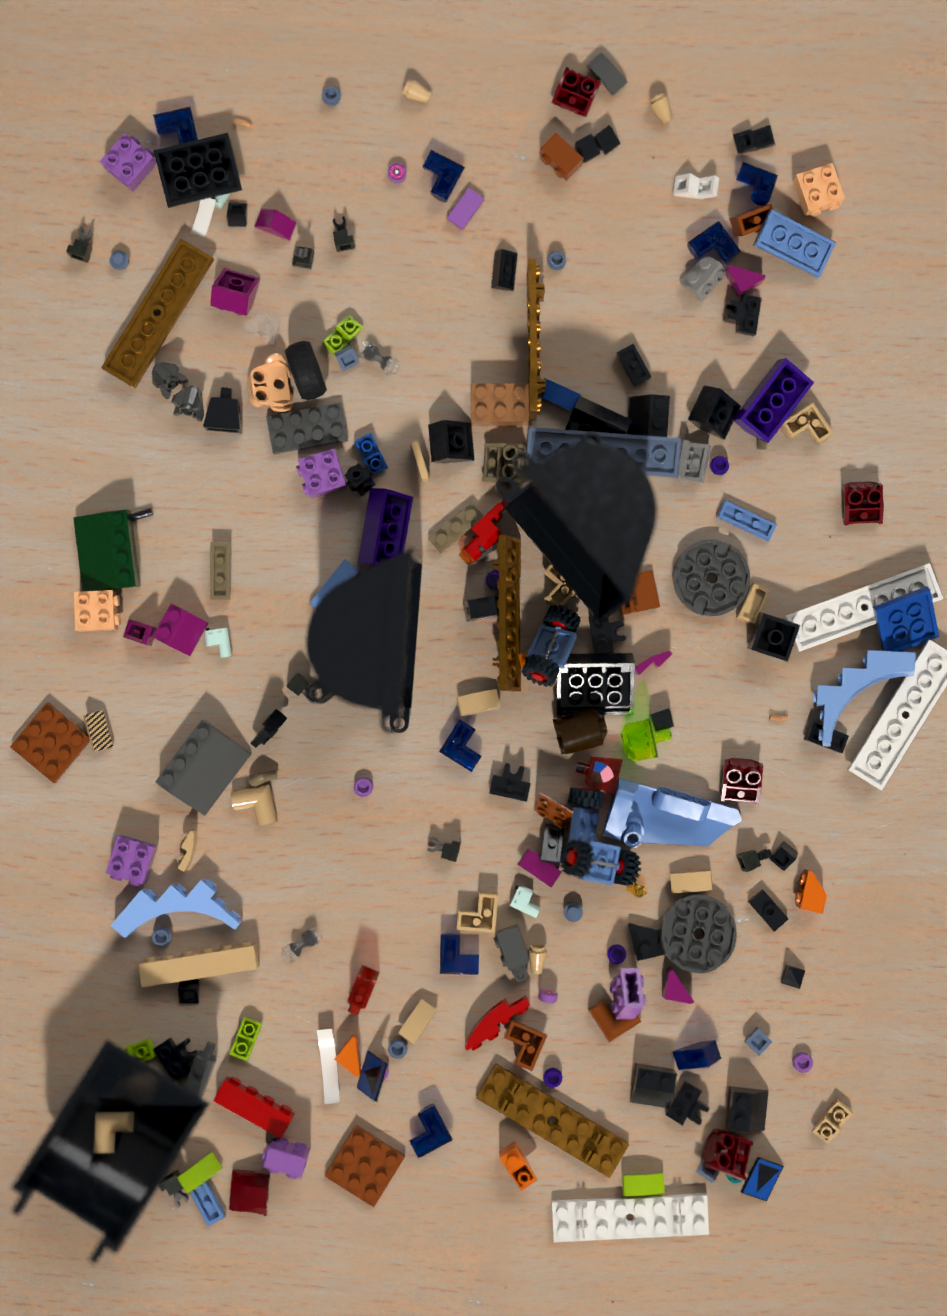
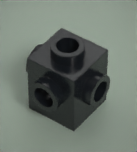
M360 463L350 467L344 475L348 480L346 482L347 486L352 492L356 490L360 496H363L376 485L371 478L373 473L367 466L363 468Z

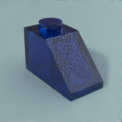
M716 1040L698 1042L673 1051L678 1070L708 1068L722 1059Z

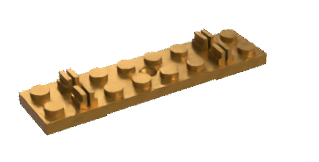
M180 238L101 368L131 387L136 388L207 273L214 258ZM156 310L161 311V314L159 316L154 315V312Z
M528 259L529 420H536L537 414H540L541 398L537 397L545 395L546 379H541L540 377L541 360H537V358H540L541 342L537 341L540 338V322L537 321H539L540 315L539 302H544L545 284L540 285L539 283L540 265H536V259Z
M499 535L497 542L499 559L492 561V564L499 565L492 566V569L499 571V579L497 580V588L499 590V598L497 600V607L499 609V618L497 619L499 656L493 658V661H499V663H493V666L499 668V676L497 678L499 691H521V664L518 656L521 654V539L508 535Z
M495 1063L476 1096V1099L608 1178L613 1174L629 1146V1142ZM552 1116L555 1117L556 1122L550 1123L549 1118Z

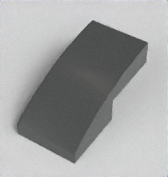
M602 53L597 55L587 65L596 80L601 81L611 95H615L628 83L619 70Z

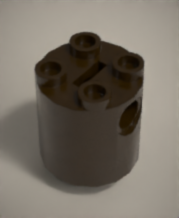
M594 708L552 719L561 754L565 755L602 746L608 732L604 717Z

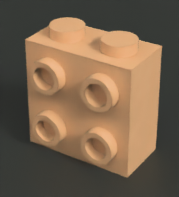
M833 163L796 174L793 180L804 216L810 214L811 216H816L826 209H829V211L835 210L840 207L845 199Z
M113 590L74 592L75 631L118 630V625L121 624V617L117 611V606H120V596L117 595V592Z

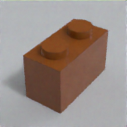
M557 133L540 148L539 156L541 161L545 165H550L559 178L563 177L567 181L582 166L583 157Z
M762 204L730 217L729 220L734 236H744L761 229L769 209H773L772 204Z

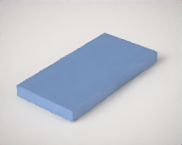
M769 209L753 246L816 278H820L836 242L773 209Z

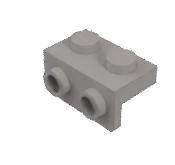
M704 254L680 283L682 287L695 293L698 300L703 301L713 288L723 280L726 273L721 262Z
M688 440L683 441L678 474L680 480L704 483L711 450L709 444L691 443Z

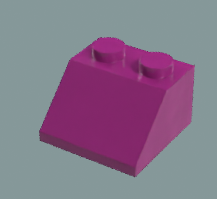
M224 268L212 285L210 306L247 316L253 306L260 278Z
M171 603L153 638L191 656L208 622Z

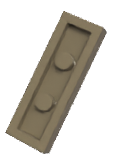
M472 502L430 536L428 540L441 554L484 516Z
M210 542L211 600H231L230 542Z

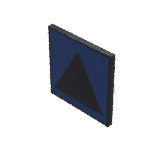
M367 1051L357 1089L374 1102H377L388 1063L371 1051Z
M757 1156L740 1192L767 1201L784 1166Z

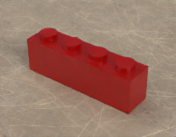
M233 1076L225 1078L213 1102L280 1139L283 1137L295 1114L290 1107L275 1103L272 1097L259 1094L258 1090L252 1086H244L238 1078Z

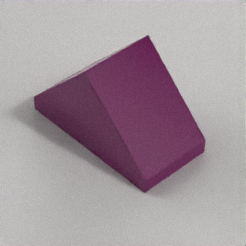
M261 209L254 227L290 241L297 223L276 209Z
M729 265L725 272L738 297L761 285L766 276Z
M129 619L123 637L152 646L154 641L153 635L157 628Z
M671 967L667 968L662 997L682 1003H694V1000Z

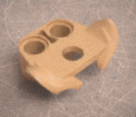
M275 353L268 356L264 365L254 368L247 376L249 400L253 406L262 407L263 405H268L277 412L291 410L293 392L289 391L288 378H291V374L281 354ZM254 374H257V375L260 376V378H261V381H260V382H259V381H256V380L254 379V377H253ZM274 380H282L284 387L282 389L275 388ZM256 393L262 394L264 400H259L256 397Z

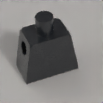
M222 387L220 398H210L203 424L206 431L243 432L240 402L238 399H232L231 388Z
M488 596L464 602L466 622L498 617L497 600L499 597Z

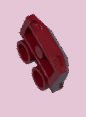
M566 67L551 103L580 116L587 117L601 81L588 78V76H583L581 73Z
M868 481L843 484L844 526L856 523L883 524L884 502L882 483Z
M743 758L724 760L720 801L753 802L759 805L763 763Z
M713 1129L705 1145L703 1155L705 1167L746 1181L745 1173L753 1141L720 1129Z
M233 1169L229 1210L267 1216V1195L271 1174Z

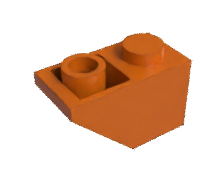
M804 869V873H801L799 877L801 887L795 896L796 907L823 914L827 894L813 872Z
M515 1141L499 1151L500 1160L521 1191L537 1181L528 1160Z

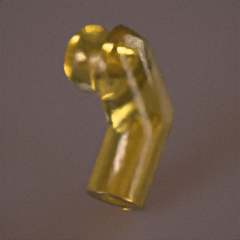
M633 882V885L626 886L627 891L635 897L640 898L647 893L646 887L640 886L637 883Z

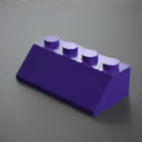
M787 358L777 360L733 418V421L747 433L769 443L814 382Z
M386 488L370 489L358 564L374 567L404 552L413 502L412 496Z

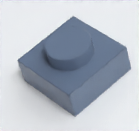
M351 345L334 353L343 372L360 363Z
M758 1027L744 1040L759 1056L772 1043Z
M702 1158L696 1172L713 1183L719 1171L706 1168Z

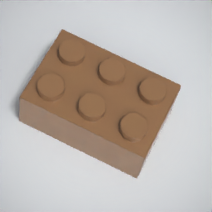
M529 383L471 384V426H528Z

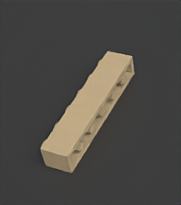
M251 941L241 942L236 947H232V944L222 945L217 950H213L212 947L203 948L198 953H194L193 950L184 951L180 956H174V953L163 955L161 959H155V956L143 958L144 961L138 964L142 988L255 970L260 966L256 943L251 944Z

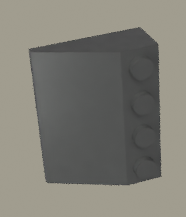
M201 720L155 782L167 792L205 816L250 757L251 753L207 720Z

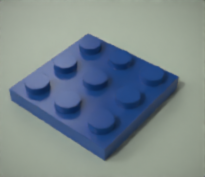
M927 586L873 607L882 651L901 652L925 643L927 640L939 637L931 590Z

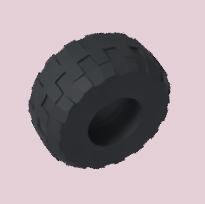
M300 341L289 345L285 350V355L301 399L311 400L324 395L327 388L311 343Z

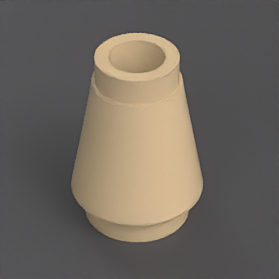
M408 79L402 94L406 95V98L428 103L432 92H429L415 80L411 81Z
M664 93L650 100V107L662 124L673 120L668 97H665Z
M531 944L530 949H528L531 973L542 974L547 955L546 946L543 944Z

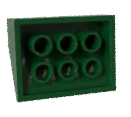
M117 510L73 517L82 591H104L140 587L131 511Z

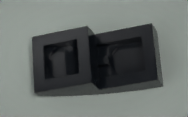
M770 125L753 131L749 129L733 135L738 154L757 151L775 145Z
M810 721L804 740L843 754L849 735L834 730L831 747L823 746L822 741L819 740V729H823V726Z

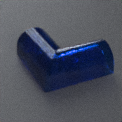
M191 107L153 115L158 135L177 131L179 144L198 140Z
M433 150L430 151L423 164V169L438 176L430 191L431 195L437 200L447 203L465 169L464 166Z
M743 162L736 180L754 187L751 200L754 204L763 206L770 201L778 175Z
M719 221L687 243L688 249L694 258L699 259L714 249L724 264L733 260L741 252Z
M459 719L439 752L472 772L481 755L467 747L466 744L476 729Z
M441 934L440 974L479 975V954H460V934Z
M435 1104L424 1107L417 1114L426 1130L409 1140L418 1159L453 1140Z

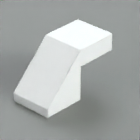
M691 173L675 176L673 195L696 199L716 197L719 177L713 175L698 178Z

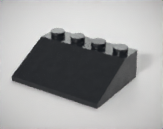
M228 133L153 150L168 208L242 191L233 145Z
M633 653L570 654L564 669L560 668L556 679L557 716L594 708L601 715H633L635 679Z

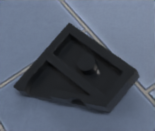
M633 923L628 924L637 961L666 955L660 942V930Z

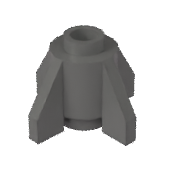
M161 362L153 367L152 384L156 388H160L165 399H169L171 390L176 388L178 384L188 383V379L178 372L179 368L176 364Z
M189 386L173 395L171 402L176 405L173 414L175 416L182 414L193 416V418L201 422L204 416L203 395L201 391L195 386Z

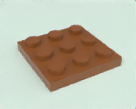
M47 702L10 747L51 782L56 783L90 743L88 734Z
M355 1125L327 1170L325 1177L367 1204L375 1207L405 1155L363 1128Z

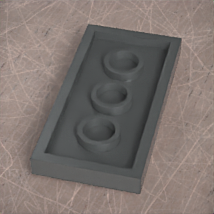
M341 403L266 416L274 455L348 441Z

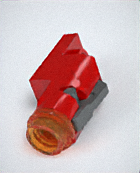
M500 502L471 528V531L476 536H472L466 546L461 549V553L458 554L468 566L497 549V541L501 531L492 521L497 522L504 515V507Z

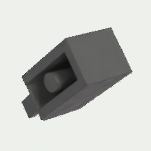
M518 924L496 931L497 936L494 937L497 949L501 948L503 955L500 958L503 967L507 966L508 970H511L517 982L528 979L526 965L530 959Z
M209 1041L204 1051L199 1050V1053L195 1056L184 1088L200 1098L205 1094L217 1061L216 1056L212 1054L216 1044Z

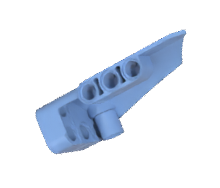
M618 778L602 836L624 841L631 848L639 846L640 843L709 846L723 833L742 821V818L737 808L669 788L658 787L656 789ZM630 834H636L637 836L634 837V838H632V837H629L628 835H630Z

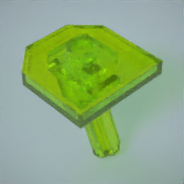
M650 719L627 723L621 733L624 752L633 761L657 758L656 744L670 740L672 733L670 729L653 731Z

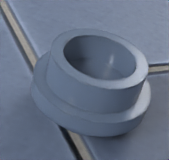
M333 86L325 88L322 92L323 102L329 106L337 105L341 99L340 91Z
M115 251L110 256V264L116 270H123L128 266L129 258L125 252Z
M554 251L549 254L547 264L552 270H561L566 264V257L562 252Z
M571 902L565 906L563 913L568 921L576 922L581 919L583 910L578 903Z
M160 927L153 932L152 940L155 945L164 947L171 942L172 934L169 929Z
M394 1039L390 1042L388 1052L393 1058L400 1059L407 1053L408 1047L404 1040Z

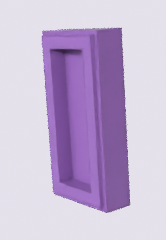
M468 188L447 217V220L463 231L484 202V198Z

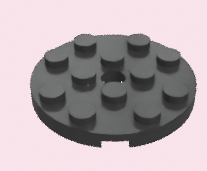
M704 540L693 544L680 555L674 567L673 585L679 600L689 610L703 616H719L732 611L744 600L750 586V570L746 559L734 546L720 540ZM708 573L716 575L715 583H709L706 580Z
M688 895L682 897L667 909L660 925L662 948L669 960L682 970L692 973L714 971L730 958L735 948L737 939L735 921L726 909V906L713 897L707 895ZM697 928H700L703 932L700 939H696L693 934Z

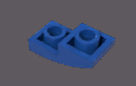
M546 379L545 395H540L541 398L573 412L581 394Z
M371 433L354 441L365 465L373 475L388 468Z

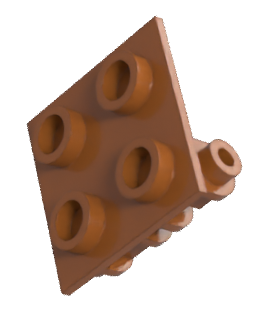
M653 570L639 573L631 601L621 608L623 615L660 607Z
M539 793L534 810L541 817L548 818L556 826L567 830L570 821H572L573 811L543 793Z

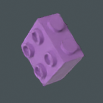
M124 133L100 160V163L105 170L133 192L157 163L154 159L155 155L147 147L143 149L140 146L141 143L134 136L131 135L129 137Z
M335 448L298 459L299 465L296 468L299 477L303 476L305 483L302 484L303 491L311 499L347 488Z
M118 835L106 874L111 875L110 878L115 880H129V884L134 886L147 883L158 846L125 835Z
M621 968L612 982H610V993L613 994L614 999L612 1001V1012L615 1013V1019H635L646 1005V996L642 993L644 978L643 975H640V969Z
M278 1137L273 1138L272 1142L267 1143L264 1149L262 1160L265 1162L263 1167L267 1168V1171L271 1173L281 1172L292 1179L301 1178L311 1148H308L306 1144L296 1142V1144L288 1142V1139L284 1137L281 1139Z

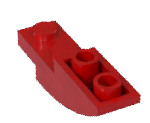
M525 995L510 1005L505 998L489 1009L470 1032L465 1043V1049L467 1051L469 1049L474 1051L482 1046L483 1041L487 1039L491 1041L498 1037V1033L501 1032L499 1023L505 1024L512 1019L511 1016L518 1013L520 1015L529 1009L530 1001Z

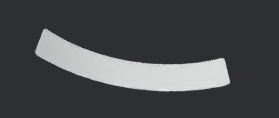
M214 199L200 200L191 233L202 237L206 236L215 206Z
M332 1029L317 1030L323 1076L324 1104L339 1103V1082Z

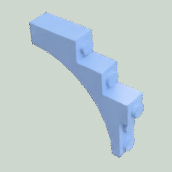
M868 650L867 656H863V668L867 669L843 668L842 674H838V685L842 686L818 685V691H814L813 702L817 703V708L824 709L820 711V722H824L823 729H819V740L822 741L823 746L831 747L832 735L837 720L845 707L857 694L883 680L914 676L916 653Z
M203 878L189 894L186 893L187 890L181 884L176 885L175 883L170 885L159 899L156 898L157 894L151 889H142L110 926L126 938L149 919L177 911L207 914L223 921L234 930L243 921L240 920L241 916L236 911H230L225 907L226 903L221 898L214 897L219 891L215 888L217 885L209 878L207 880Z

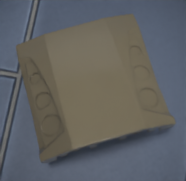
M484 443L485 465L482 481L497 482L499 478L507 476L513 479L515 483L523 484V481L512 469L511 461L515 454L519 452L526 453L525 445ZM517 459L516 462L519 467H526L524 459Z

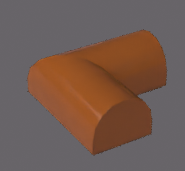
M604 999L588 1009L609 1043L641 1022L638 1015L635 1019H615V1015Z
M511 1019L506 1028L504 1038L521 1045L514 1064L533 1071L548 1035Z

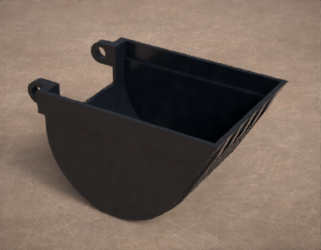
M587 432L582 436L580 442L558 450L542 463L539 460L535 462L525 452L515 454L511 461L512 469L524 483L528 480L530 483L520 489L513 479L503 476L496 482L495 491L503 500L501 502L503 507L601 623L632 599L656 525L657 505L652 485L641 467L623 452L610 446L602 445L601 438L597 433ZM586 438H592L595 443L587 442ZM517 459H524L527 466L524 468L519 467L516 462ZM500 483H508L510 486V490L503 491L500 487Z
M414 548L369 568L332 588L316 606L310 618L306 635L308 660L318 678L308 686L306 690L307 699L313 703L324 704L336 696L340 700L355 706L380 709V724L382 729L388 733L405 732L409 727L412 709L423 564L422 559ZM318 689H320L322 693L320 698L316 697V691ZM389 717L391 729L387 728L385 725V721ZM403 719L405 721V725L402 729H400L401 722Z
M106 1039L12 1185L11 1189L21 1194L11 1212L19 1216L37 1191L105 1234L90 1256V1262L96 1265L106 1248L117 1254L210 1103ZM134 1112L133 1132H115L114 1153H93L95 1113Z

